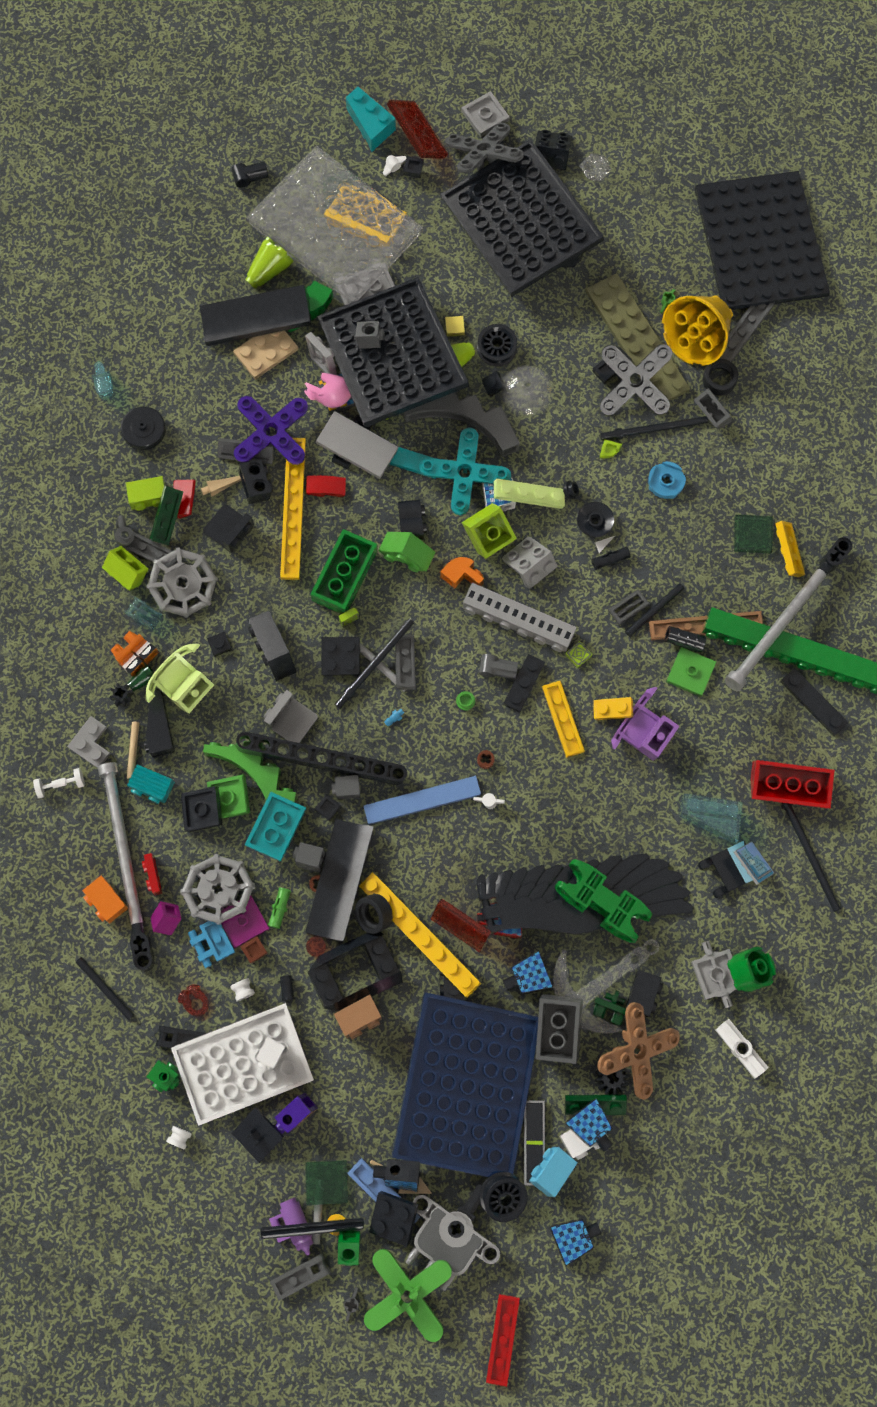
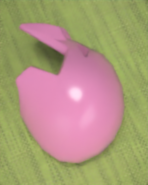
M322 373L321 380L326 382L322 388L307 382L305 383L308 389L304 392L308 398L316 400L329 408H338L346 404L351 397L342 376Z

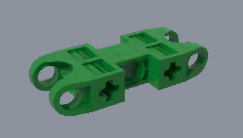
M576 859L571 860L569 867L574 871L573 874L577 878V883L567 884L563 881H558L555 889L559 895L580 912L586 910L588 906L605 917L600 924L601 927L615 937L629 943H636L639 936L634 932L635 929L631 925V918L650 921L652 913L648 907L626 890L617 896L602 885L607 876L585 862Z

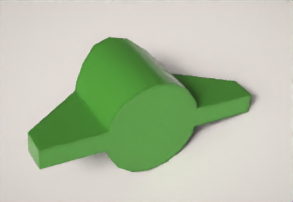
M675 289L671 292H664L661 301L663 307L660 313H663L665 308L675 300Z

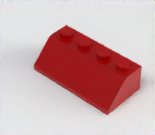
M755 760L752 762L750 780L751 798L831 809L835 770Z

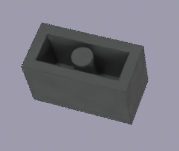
M300 842L299 847H295L293 858L298 868L321 873L326 854L321 847Z

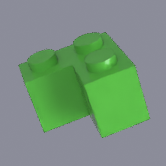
M387 532L378 550L387 561L405 563L408 565V569L413 572L427 571L436 553L411 532Z

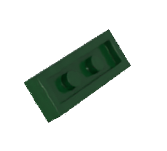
M164 486L149 540L169 546L184 491Z
M565 1095V1115L576 1114L595 1098L600 1103L605 1115H626V1095Z

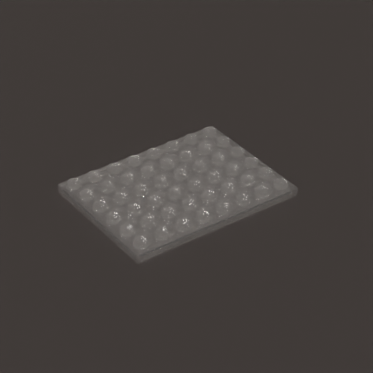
M317 145L246 217V221L264 236L272 239L278 247L283 248L287 254L350 303L358 301L424 231V228Z

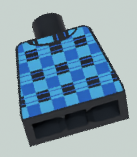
M539 951L512 966L510 970L513 976L502 980L506 991L518 988L520 995L553 988Z
M596 1098L564 1122L588 1147L597 1143L604 1152L613 1145L606 1135L613 1128Z
M387 1159L386 1166L374 1165L373 1178L384 1179L386 1187L418 1192L420 1162Z
M583 1219L549 1226L565 1266L592 1250L594 1246L591 1239L602 1234L597 1222L585 1226Z

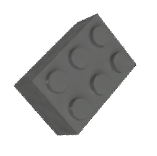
M545 994L540 997L536 1046L537 1060L572 1064L578 1062L583 998Z

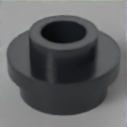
M566 481L563 487L564 495L569 499H574L578 496V484L575 481Z

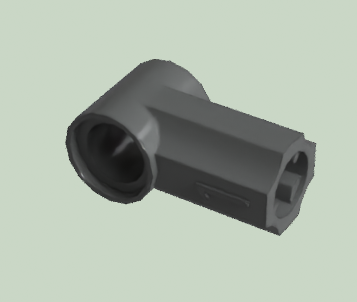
M483 654L479 674L485 677L499 676L515 679L518 662L499 659L492 654Z

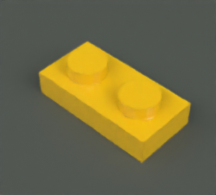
M631 697L594 700L595 720L633 718V699Z

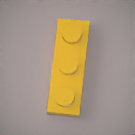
M785 521L775 523L787 573L789 576L794 577L804 576L805 572L792 523Z

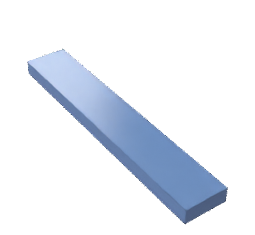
M473 776L364 805L368 825L477 797L481 795L477 778Z

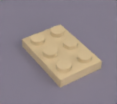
M286 331L252 337L236 348L233 353L256 380L298 351L299 348Z

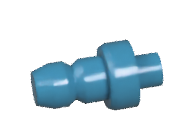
M395 709L392 712L393 714L384 723L390 726L393 722L400 721L402 719L401 715L404 714L402 709L398 711Z

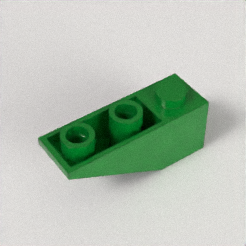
M313 281L311 286L306 288L309 294L311 320L325 313L334 298L332 289L316 281ZM298 328L288 330V332L291 333Z

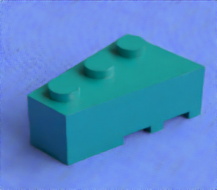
M358 86L346 96L347 111L356 126H358L372 152L396 130V118Z

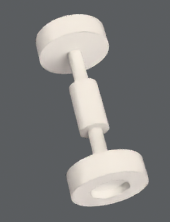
M80 768L74 769L73 778H61L51 781L50 784L43 785L40 778L33 780L38 798L45 797L44 789L62 787L69 782L76 781L78 788L85 786L83 773Z

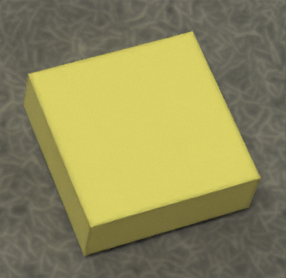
M463 316L445 317L447 336L465 335Z

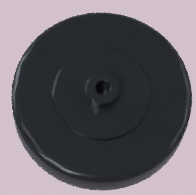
M144 406L130 410L122 419L121 433L125 442L130 447L137 450H149L161 443L166 433V425L162 415L157 410Z

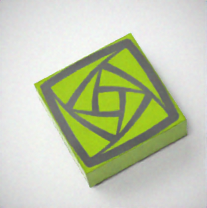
M354 607L339 615V622L342 627L359 619L358 611Z
M580 641L565 653L577 668L592 657L591 652Z

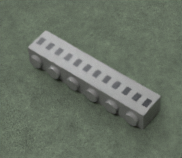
M474 583L471 584L463 601V608L467 613L471 615L476 613L487 622H497L500 627L506 630L511 628L522 637H532L535 642L541 645L546 643L557 652H567L577 628Z

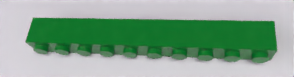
M712 607L708 612L702 633L706 634L708 638H718L724 640L728 645L736 644L742 646L746 651H752L771 627ZM782 631L763 655L768 658H778L782 663L796 664L798 668L803 670H814L816 674L821 676L829 675L839 682L846 681L852 683V686L857 688H868L870 692L877 694V662Z

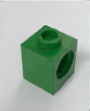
M360 1231L339 1232L338 1264L346 1266L359 1265Z

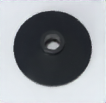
M589 502L579 510L577 524L579 529L587 536L602 537L612 529L614 515L607 505L601 502ZM596 519L598 524H593L592 520Z

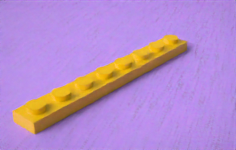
M292 438L306 452V438ZM305 459L298 465H293L286 460L281 580H300Z
M372 872L359 885L367 895L380 894L389 902L393 913L392 921L465 997L468 998L482 984L376 874Z

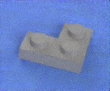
M90 716L67 747L98 768L110 756V752L96 743L107 727Z

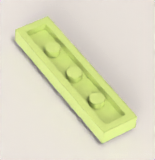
M496 479L494 481V499L559 509L565 507V495L561 488Z

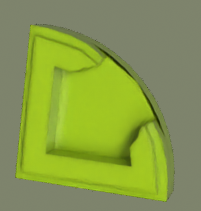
M604 439L599 458L615 456L620 451L622 444Z

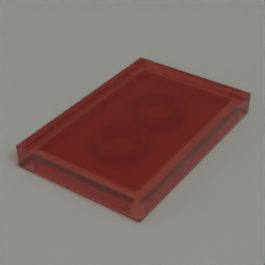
M440 899L431 917L432 921L479 953L491 934L490 930L444 899Z

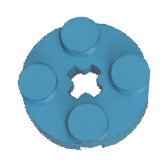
M668 461L655 465L648 476L649 490L656 496L664 499L675 498L682 492L686 482L681 467ZM669 477L671 483L665 484L662 478Z

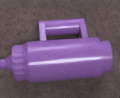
M295 1197L280 1203L281 1214L269 1219L271 1226H281L278 1220L280 1217H283L285 1225L307 1223L300 1203L296 1201ZM312 1235L276 1238L278 1243L291 1238L293 1245H295L298 1251L302 1250L307 1256L310 1255L309 1248L313 1244Z

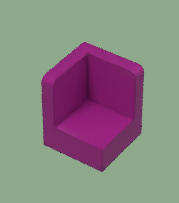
M160 901L150 918L153 932L172 935L181 921L178 905Z

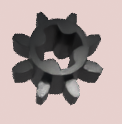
M117 683L115 689H110L113 695L109 698L112 701L116 700L114 703L116 707L119 704H123L126 707L128 702H133L130 695H133L134 692L133 690H128V684L121 686ZM121 692H124L123 698H120Z

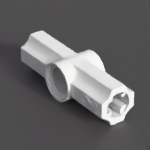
M730 1019L715 1029L731 1049L732 1054L740 1060L754 1079L769 1068L752 1048V1044L743 1037ZM739 1043L744 1044L746 1047L744 1054H740L737 1050Z

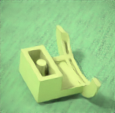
M188 644L179 648L160 665L149 680L146 688V701L148 703L155 697L154 691L157 686L180 709L190 713L210 691L214 684L183 658L184 655L195 652L200 644Z

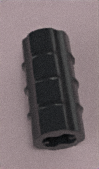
M669 626L666 630L664 641L702 652L706 644V637Z

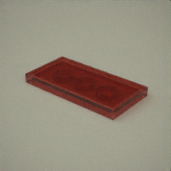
M389 100L387 106L419 157L431 159L446 158L448 155L447 151L415 101Z

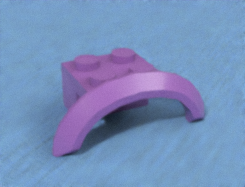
M657 687L647 689L634 705L633 718L624 719L611 740L612 749H616L622 738L653 761L662 753L679 726L663 715L660 718L644 707L657 690Z

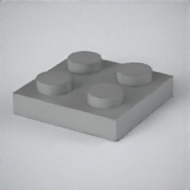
M491 91L461 107V112L480 137L489 133L498 123H507L510 119Z
M312 332L305 335L311 359L324 373L337 375V365L333 360L334 353L329 347L326 348L321 338L315 337Z

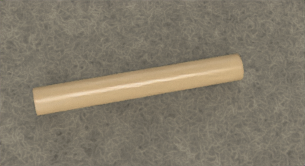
M132 722L127 779L131 778L136 767L139 722Z

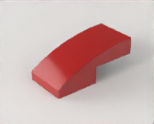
M322 475L306 477L305 494L319 497H324L325 495L345 496L346 478Z

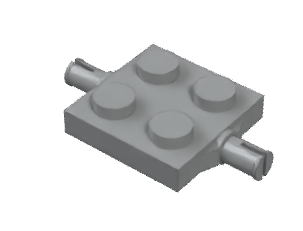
M710 941L703 942L701 944L706 955L692 961L691 964L704 1000L721 997L725 1008L731 1007L733 1005L729 994L737 989L734 986V981L727 965L728 960L732 958L730 949L713 952Z

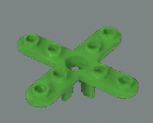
M380 1249L376 1251L372 1260L373 1265L393 1293L366 1312L364 1316L366 1327L372 1331L380 1330L406 1311L426 1340L430 1342L440 1340L444 1332L443 1326L424 1300V1297L451 1277V1265L445 1260H437L410 1280L389 1250ZM404 1291H410L409 1298L412 1300L410 1303H405L401 1299Z

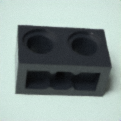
M261 459L240 463L238 473L248 504L269 500L271 492H273V485L271 481L268 482L266 465H263ZM251 471H255V472H257L258 474H257V475H253V474H251L250 472H251ZM255 488H262L263 491H257Z

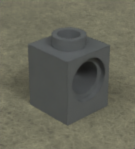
M379 321L357 322L355 337L358 347L381 348V340H384L385 334L384 329L380 327Z
M358 775L335 777V783H332V794H336L337 800L360 798Z

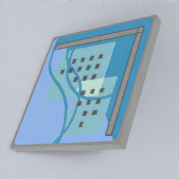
M752 841L734 851L741 865L746 869L747 874L751 876L756 885L775 874Z

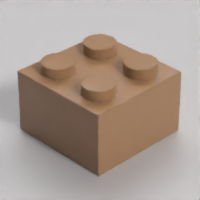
M370 995L334 1014L345 1037H350L351 1039L362 1035L361 1031L367 1027L371 1030L379 1026V1021L382 1020Z

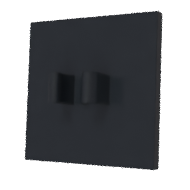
M257 1107L232 1132V1135L258 1163L284 1137Z

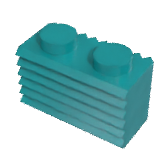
M137 764L127 786L131 789V793L140 797L144 794L149 797V801L159 804V802H166L175 782L171 778Z

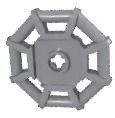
M178 547L169 554L153 561V568L146 588L151 592L161 612L166 611L188 618L189 615L207 605H211V598L218 577L214 575L205 559V555L185 551ZM182 557L193 560L195 563L193 565L182 563ZM177 558L178 563L169 568L164 565ZM201 565L207 577L201 578L196 568ZM161 569L165 572L162 582H157ZM179 578L187 579L186 587L183 588L177 585ZM202 583H208L205 595L199 593ZM157 588H164L168 595L165 600H163ZM198 597L200 601L188 607L187 602ZM171 599L182 602L183 608L169 605Z
M214 854L213 857L201 863L191 865L190 872L183 889L180 890V894L183 895L193 918L198 917L221 925L222 922L246 912V906L252 890L255 889V883H252L243 861H236L219 856V854ZM220 864L233 869L231 872L221 870ZM212 865L215 867L214 870H209L206 874L201 872ZM238 873L244 882L243 884L238 885L235 876ZM197 876L198 878H200L198 887L192 888L195 878ZM221 886L223 891L215 894L214 887ZM239 891H244L240 902H237L236 898ZM198 895L202 903L197 906L192 896ZM228 905L234 906V908L224 913L221 912V910H223L224 907ZM207 907L216 910V913H209L204 911V909Z

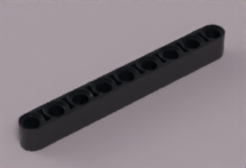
M242 732L236 738L237 749L242 753L349 776L358 775L359 778L392 785L402 784L407 776L406 768L400 764L250 732ZM244 738L248 739L250 741V744L248 746H242L240 744V740ZM267 743L270 748L268 750H261L259 744ZM286 747L289 752L282 755L278 752V749ZM305 751L308 757L301 759L297 753ZM318 755H324L327 761L324 763H320L317 761L316 757ZM343 759L346 765L339 767L335 761ZM362 763L365 769L358 771L355 768V764ZM374 768H382L383 774L377 775L374 772ZM393 772H401L402 778L396 779L393 776Z

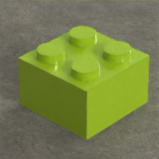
M491 503L462 522L477 553L485 559L517 539L501 507L494 503Z

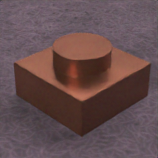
M258 936L240 946L250 964L268 954Z

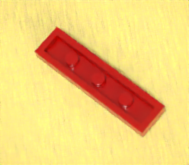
M498 1295L486 1383L507 1387L519 1297Z

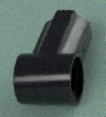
M265 161L248 166L240 163L231 168L235 185L238 188L246 187L252 181L269 178Z

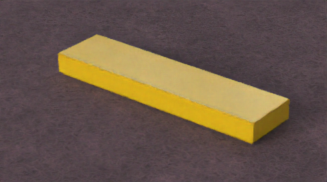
M561 681L543 685L542 689L566 758L584 753L585 750Z

